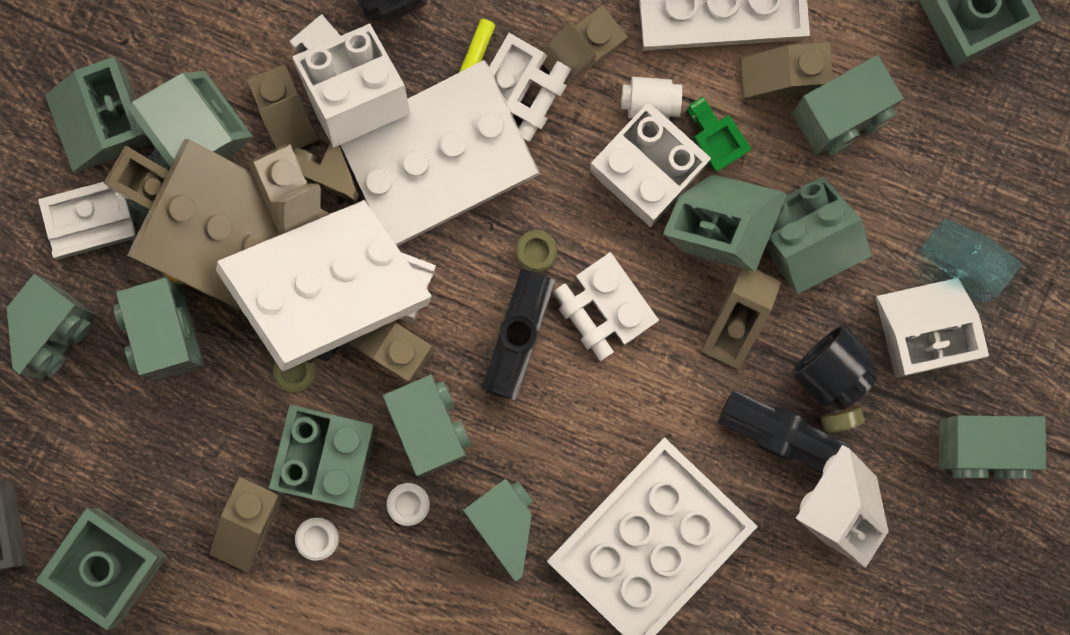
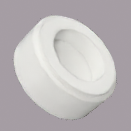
M404 483L396 486L390 492L387 499V510L390 517L398 524L405 526L420 523L427 516L430 509L428 494L422 487L413 483Z
M311 518L304 521L297 529L295 544L300 554L305 558L315 561L323 560L330 557L336 551L339 544V533L335 525L329 520Z

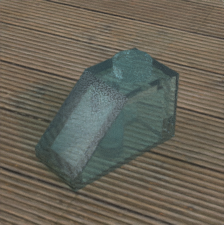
M947 218L942 220L919 250L921 254L952 278H959L962 285L983 302H988L998 297L1023 265V263L989 237Z

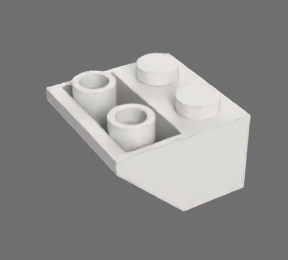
M370 24L292 56L316 116L333 148L410 114L405 85Z
M647 102L591 162L590 173L651 228L678 199L711 158L651 103Z
M959 278L875 297L895 379L971 362L989 356L979 314Z
M842 445L838 453L830 457L826 462L823 476L815 489L803 498L800 512L796 519L826 545L866 568L886 537L888 527L877 476L849 448Z

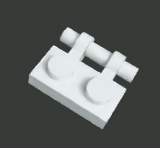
M508 33L489 68L512 116L516 114L523 118L519 131L522 137L530 142L537 128L542 129L548 118L544 116L556 95L561 96L566 88V85L563 83L571 68L557 61L549 75L539 69L547 55ZM532 81L541 85L542 88L529 108L520 102Z
M611 252L576 276V279L584 289L582 293L574 296L566 283L552 292L561 305L559 308L561 314L565 319L570 318L583 336L580 341L587 350H593L600 362L614 353L605 340L609 335L615 332L622 344L626 345L659 321ZM591 302L595 304L606 320L605 323L596 327L584 310V307Z

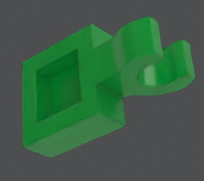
M703 96L691 103L686 109L692 121L702 131L694 136L692 140L711 158L708 165L714 174L752 150L730 115L718 121Z

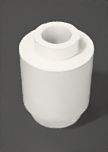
M632 77L630 85L623 84L621 109L628 110V118L633 119L649 102L668 120L670 117L679 118L682 105V84H672V79Z

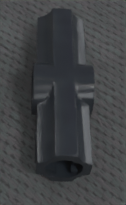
M520 270L481 390L517 401L534 346L537 343V337L556 282L555 279L534 271ZM516 324L526 326L530 330L531 338L522 346L511 344L506 337L510 327Z
M734 389L731 391L717 421L718 424L756 441V445L763 450L788 461L793 459L823 474L826 462L830 457L838 453L842 445L847 448L849 447L848 444L809 426V422L802 417L774 406V408H771Z

